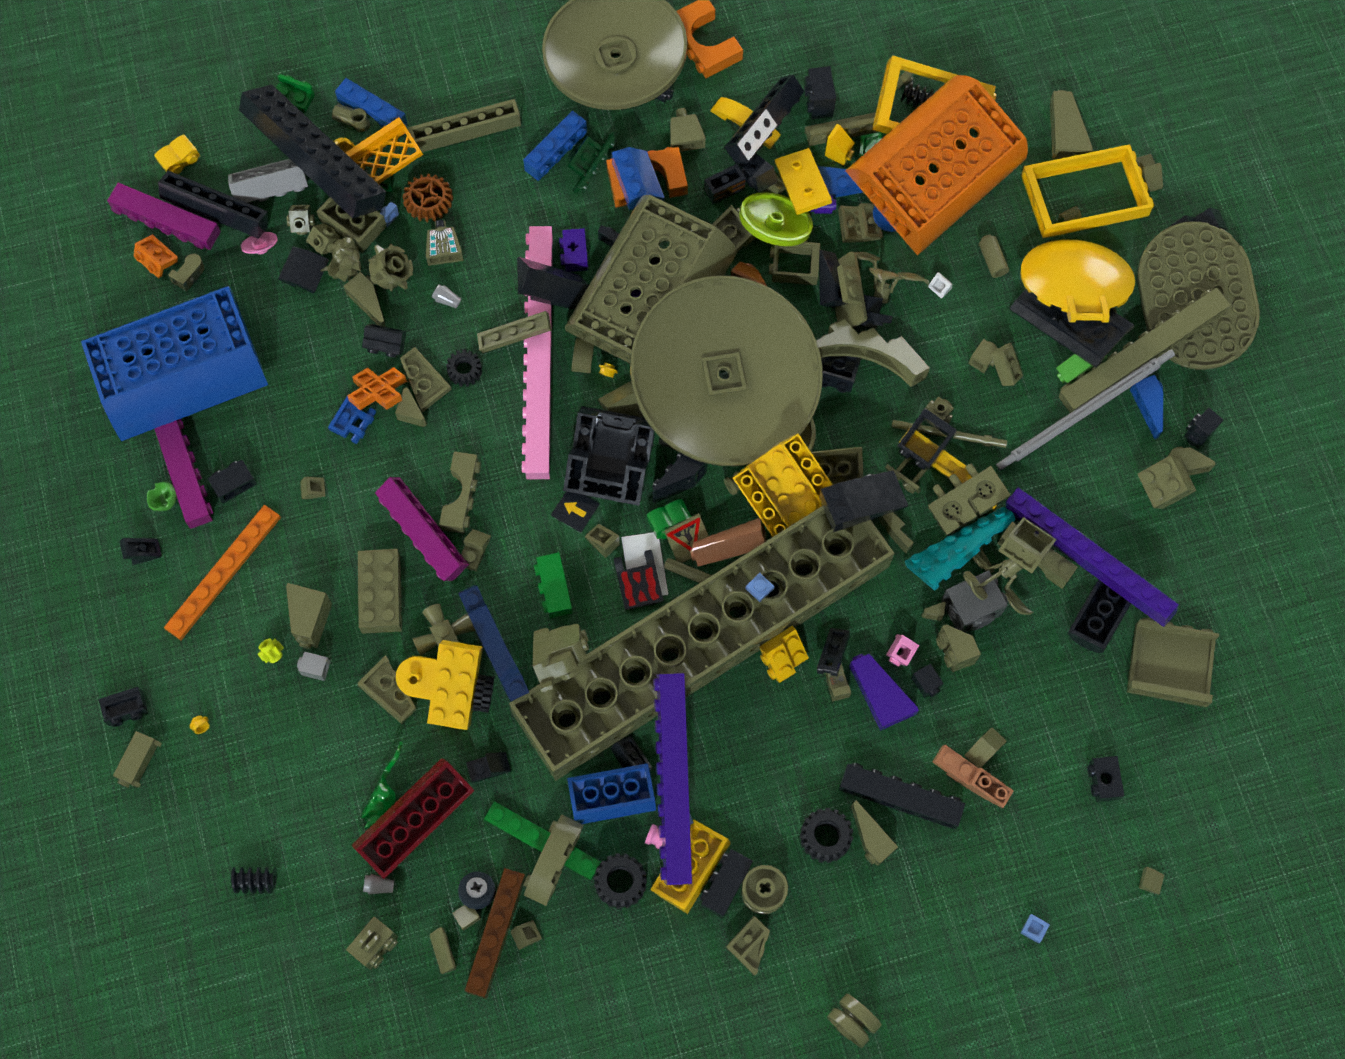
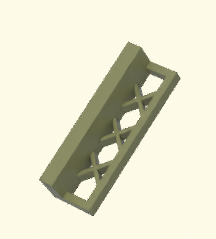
M876 113L805 127V134L808 144L813 146L827 143L828 137L836 124L841 125L850 138L878 132L872 130Z

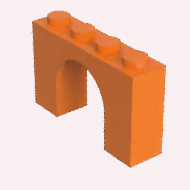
M697 0L676 11L686 30L687 56L690 60L693 59L697 71L700 74L702 73L705 79L743 59V49L735 37L715 46H704L694 40L692 34L697 28L715 20V8L709 0Z
M667 147L664 150L648 151L654 170L660 172L665 178L669 197L687 195L688 184L679 147ZM612 158L606 160L615 208L628 206L612 165Z

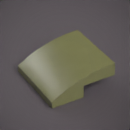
M860 203L858 207L840 206L838 208L843 242H866L882 238L881 228L878 227L873 218L874 204Z

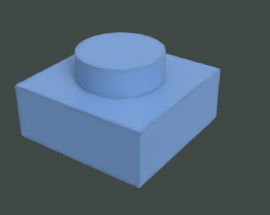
M392 202L384 206L380 211V214L384 216L387 227L399 215L397 206Z
M759 573L746 585L745 589L761 602L774 589V586Z
M1030 914L1020 933L1040 943L1050 924Z

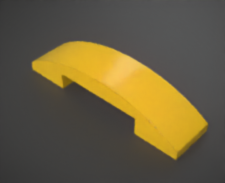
M721 97L710 112L725 121L728 118L737 125L742 126L753 111L736 101ZM776 129L772 132V136L763 143L769 149H771L781 135Z

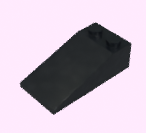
M894 470L840 482L822 488L819 495L833 533L908 507Z

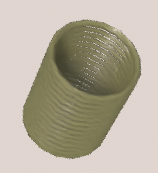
M1076 206L1060 213L1062 215L1061 218L1064 217L1065 222L1082 217L1079 208Z

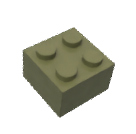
M1170 455L1138 473L1154 508L1164 509L1196 491L1180 456Z

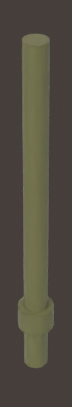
M892 421L893 428L908 430L913 425V423ZM921 425L917 430L921 433L947 437L941 431L931 426ZM957 431V434L954 436V439L981 443L982 446L987 447L992 445L1006 448L1007 440L992 438L991 435L986 434L980 436Z

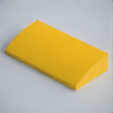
M693 820V823L690 824L692 884L666 885L664 880H661L659 874L650 889L687 914L731 844L726 837L696 820Z

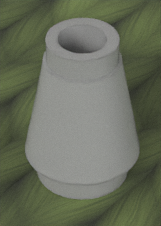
M439 284L432 295L435 302L457 308L461 302V298L445 285L441 286Z
M374 874L370 876L365 875L363 892H368V894L393 893L394 880L383 879Z

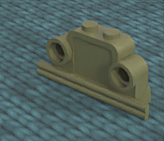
M578 624L562 626L551 631L548 628L534 631L533 668L540 682L541 692H546L553 688V679L558 677L560 680H567L580 672L577 663L586 659V651L589 650L587 642L589 640L586 631H581Z

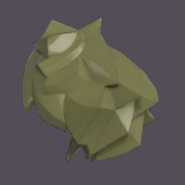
M352 237L337 239L331 247L333 258L327 267L320 270L321 272L328 271V275L332 276L333 279L339 278L344 282L350 281L351 276L355 277L358 274L357 270H361L358 251L360 247L355 246Z

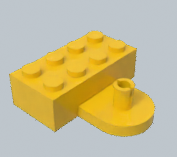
M442 640L439 643L437 659L412 656L405 659L399 665L396 671V682L399 689L408 696L430 700L428 724L467 730L470 727L482 646Z

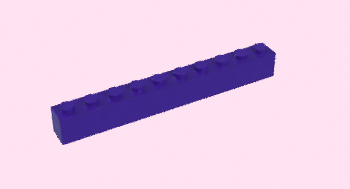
M1019 487L1006 500V508L1014 513L1017 520L1021 521L1024 517L1056 539L1053 544L1055 548L1161 626L1165 627L1177 613L1178 603Z
M684 673L656 674L657 678L653 680L654 691H657V699L654 700V710L658 712V720H655V732L659 733V741H656V754H659L660 762L656 764L657 775H660V783L657 784V794L661 796V804H658V816L662 817V825H659V838H662L663 846L659 848L660 859H663L660 877L666 885L692 884Z

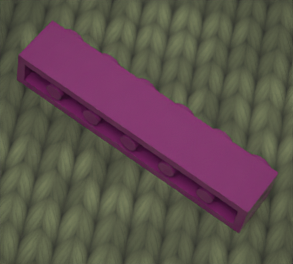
M117 183L107 200L114 213L127 215L131 220L135 222L139 220L150 228H158L166 235H175L179 240L183 242L189 241L200 249L206 248L211 250L221 232L215 222L121 183Z
M178 419L155 428V432L185 522L192 529L213 521L211 514L214 512L210 502H206L205 497L208 494L205 486H201L199 482L202 476L199 469L194 467L193 463L196 462L193 452H189L188 446L190 441L187 434L184 435L182 429L185 428L183 421Z
M389 477L375 492L379 502L389 510L392 519L400 524L403 533L411 538L414 547L422 552L425 556V561L433 566L436 570V575L444 581L455 580L469 564L400 477Z

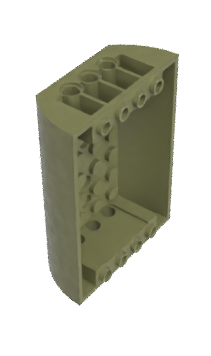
M643 195L565 325V330L630 363L636 333L646 314L654 304L668 292L684 283L709 276H724L738 251L731 240L717 227L652 195ZM662 241L670 242L667 248H660ZM653 257L660 258V262L657 265L650 263ZM638 289L641 291V295L636 298L632 297V291ZM624 306H631L632 310L628 314H623L622 308Z

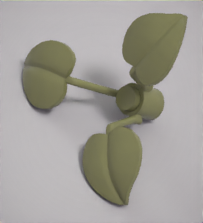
M855 252L858 259L869 260L873 263L874 268H869V271L874 275V297L883 298L882 303L888 302L889 294L893 293L894 287L901 279L924 281L929 285V280L915 273L898 272L897 274L877 268V260L879 261L880 258L874 254ZM895 279L891 287H889L890 284L886 283L885 280Z
M982 546L979 547L980 551L973 557V560L980 568L986 571L989 570L990 573H993L996 568H1001L999 572L983 583H979L971 572L966 571L963 573L965 581L971 587L976 597L980 600L987 599L988 595L982 588L1000 575L1004 578L1010 577L1004 588L1008 602L1020 614L1031 615L1034 613L1022 603L1010 588L1013 580L1018 577L1016 573L1023 569V567L1010 558L992 566L984 554Z

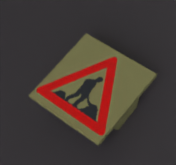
M699 513L664 531L676 560L681 563L691 559L690 550L692 549L693 542L709 537Z

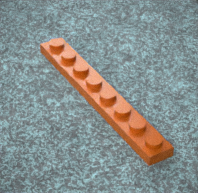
M264 505L165 625L164 629L181 641L280 520V515Z

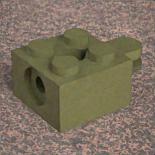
M374 916L346 950L364 966L372 970L373 967L377 968L384 960L382 956L387 950L390 952L397 945L398 941L396 939L398 936Z

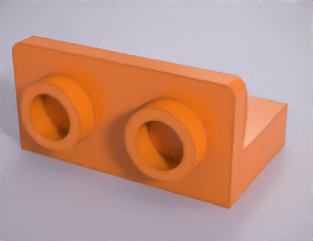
M153 234L135 243V259L157 278L162 277L164 269L178 261V256Z

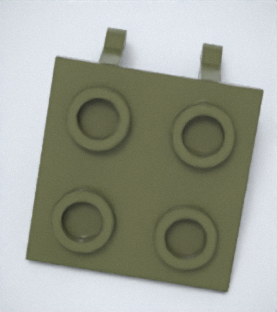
M910 457L908 459L905 458L896 470L888 464L886 465V471L894 470L897 480L903 483L904 489L912 494L914 492L920 493V487L916 484L927 471L926 468L924 470L921 469L911 481L901 474L902 470L910 462Z

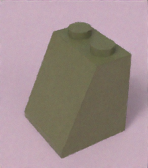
M287 583L291 633L299 643V646L306 649H311V647L318 648L332 603L324 592Z

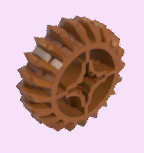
M428 173L427 177H423L420 174L419 179L413 178L414 182L408 181V187L404 189L403 204L413 218L418 217L419 221L425 218V221L428 223L430 218L436 221L437 216L442 219V213L448 214V208L452 207L451 202H453L452 189L449 188L448 182H445L442 177L438 179L436 174L431 177ZM435 189L442 193V197L435 193ZM417 199L418 202H421V206L415 204L413 200Z

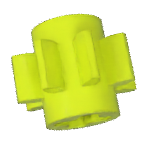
M269 638L259 645L261 651L257 654L265 663H275L283 656L281 650L284 647L276 639L272 641Z

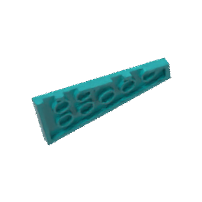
M1005 507L998 508L986 517H982L975 523L963 527L955 534L947 536L937 544L929 546L918 554H914L905 561V564L909 570L935 591L939 587L938 583L943 579L948 580L954 569L961 568L980 551L979 547L983 544H989L994 534L1001 533L1016 520L1014 513Z

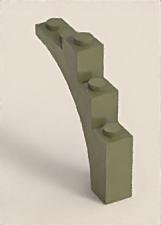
M845 319L832 323L829 326L828 334L816 340L821 358L829 356L860 357L888 368L900 376L910 387L925 380L930 369L902 336L895 340L891 339L886 343L874 328L857 334Z

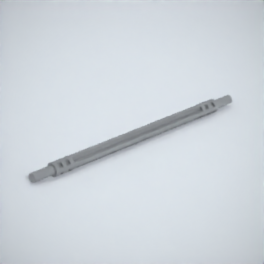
M1170 349L1157 359L1153 358L1013 450L1011 455L996 464L998 469L1002 470L1014 461L1018 462L1159 369L1161 364L1175 356L1174 351Z

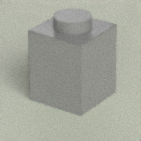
M304 652L303 657H300L298 660L297 668L303 676L325 681L331 662L327 657Z

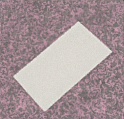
M654 532L621 537L626 569L647 565L644 552L652 550L662 596L668 595L660 541L656 538Z

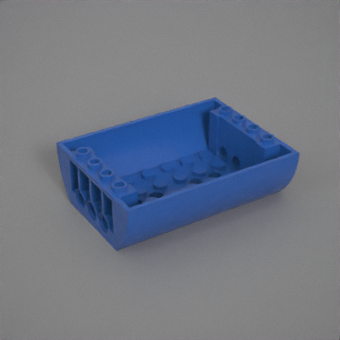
M229 286L81 341L101 403L121 441L268 385L238 304ZM208 329L207 333L199 334L201 330ZM184 336H190L187 341H181ZM147 350H153L150 355H144ZM134 357L131 362H125L127 358Z

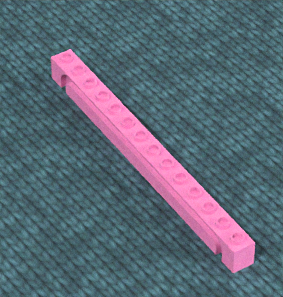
M529 226V234H526V245H529V250L525 251V259L552 266V226ZM528 296V302H525L524 306L525 313H528L529 317L547 311L552 330V305L530 300V296ZM552 331L524 339V348H527V354H524V365H527V371L523 372V382L527 383V389H523V401H526V407H523V419H526V425L522 426V435L526 437V443H522V455H526L525 461H522V473L526 474V479H550Z

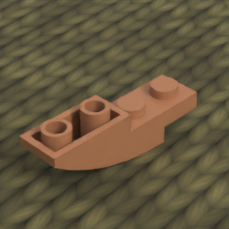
M942 745L933 760L934 764L947 772L946 775L1001 808H1004L1013 793L1011 788L984 769L977 768L947 745Z

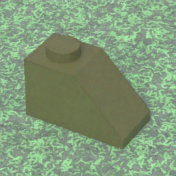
M1176 447L1168 455L1180 456L1189 476L1209 472L1215 466L1213 460L1191 447L1184 449L1183 447Z

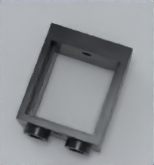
M924 408L897 445L900 450L898 453L906 459L910 457L915 460L914 464L920 469L924 470L926 468L930 471L957 434V430ZM924 420L947 436L929 462L906 447Z

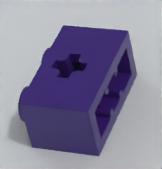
M585 228L562 230L563 237H559L560 249L564 248V254H560L561 266L565 265V269L568 272L588 270Z

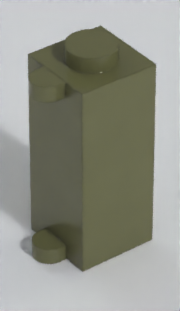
M136 731L113 774L118 779L117 783L127 788L130 785L140 788L141 784L139 781L157 746L161 747L162 743Z

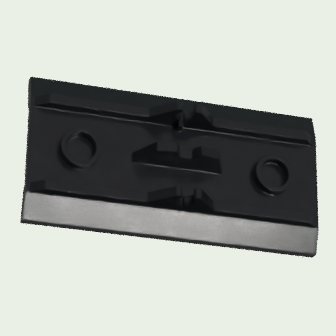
M1027 289L1010 307L1012 312L1095 368L1099 366L1105 356L1123 336L1135 327L1134 324L1111 309L1109 311L1108 323L1084 320L1069 322L1067 312L1061 311L1062 308L1054 305L1049 307L1037 300L1038 296L1033 292L1029 293Z

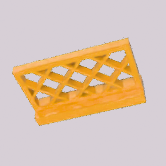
M400 117L345 152L355 163L361 165L363 170L365 166L373 167L369 176L378 184L423 155ZM406 133L405 143L397 142L398 138ZM392 145L389 153L382 152L384 147ZM396 146L403 147L402 154L394 153ZM408 147L416 149V152L412 155H406ZM376 155L374 163L367 162L369 157ZM381 156L388 157L386 165L378 164ZM392 158H400L397 165H390ZM377 168H384L382 175L375 176Z

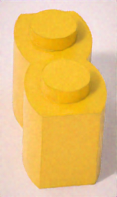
M183 134L174 139L169 145L157 151L154 156L166 172L170 171L180 174L185 166L194 164L200 155L189 139Z

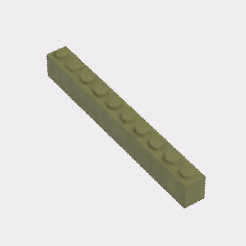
M1218 288L1212 291L1210 289L1205 291L1196 302L1195 300L1190 301L1186 304L1184 310L1181 312L1179 310L1175 311L1169 316V320L1166 322L1160 321L1154 326V330L1151 332L1145 331L1138 337L1139 340L1134 343L1130 341L1123 347L1124 350L1119 353H1112L1106 362L1100 363L1097 368L1092 367V371L1087 374L1085 372L1076 378L1077 381L1064 385L1060 389L1059 399L1070 413L1145 363L1153 358L1157 359L1225 314L1231 304Z

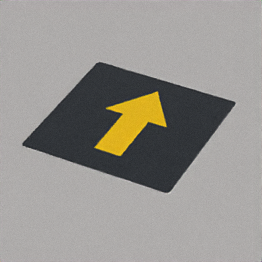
M565 492L551 516L581 533L598 508L599 503L586 495Z

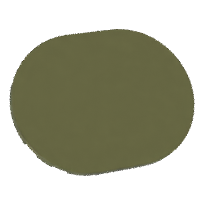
M1191 221L1179 223L1166 228L1152 239L1141 256L1137 272L1138 288L1147 331L1151 332L1154 330V326L1160 321L1166 322L1169 320V316L1175 311L1179 310L1181 312L1184 310L1186 304L1190 301L1195 300L1196 302L1205 291L1209 289L1212 291L1218 288L1231 304L1228 311L1172 348L1175 356L1169 360L1183 367L1197 370L1215 369L1233 362L1251 345L1260 319L1259 303L1252 269L1245 250L1227 231L1205 222Z

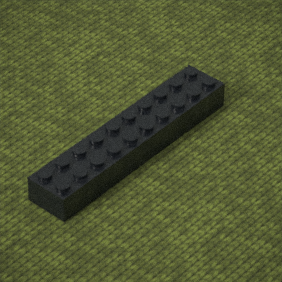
M272 84L242 92L239 111L350 217L354 219L382 209L386 191Z

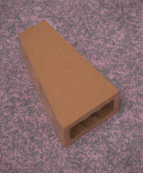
M760 518L695 541L690 550L691 558L693 561L696 560L698 566L746 554L767 541L764 524Z

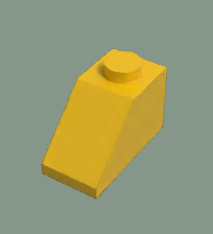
M836 124L828 137L825 156L844 166L847 160L851 161L855 154L853 150L854 142L841 125Z

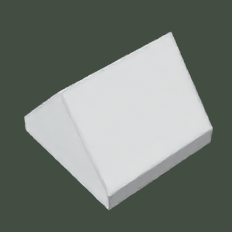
M937 272L927 287L940 298H943L952 289L953 284Z

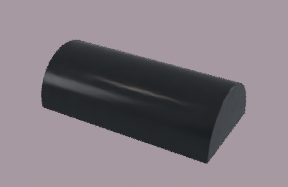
M1098 579L1068 631L1070 638L1085 649L1096 653H1103L1131 603Z

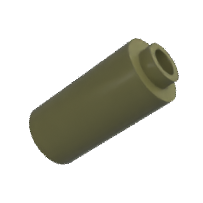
M986 235L982 237L979 246L991 276L997 278L1009 272V267L996 236Z

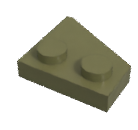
M753 916L725 947L753 975H756L770 931Z

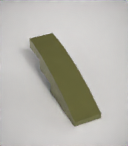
M893 512L878 517L890 537L907 553L912 548L914 542L902 532L905 523Z

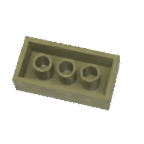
M398 549L358 551L359 629L362 634L402 631L401 556Z

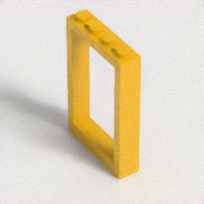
M892 55L886 65L872 130L888 134L899 124L889 120L900 70L947 83L957 75ZM980 82L995 100L996 93L994 92L996 86ZM957 140V148L964 149V143Z
M1130 144L1024 166L1021 175L1042 238L1147 217L1154 207L1153 199L1148 194L1147 183L1142 178L1141 167L1137 165L1136 153L1132 151ZM1122 162L1137 207L1056 224L1051 223L1036 179Z

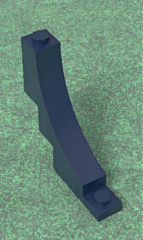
M474 585L459 592L458 594L481 645L509 700L513 701L528 694L529 690L497 629L478 586Z

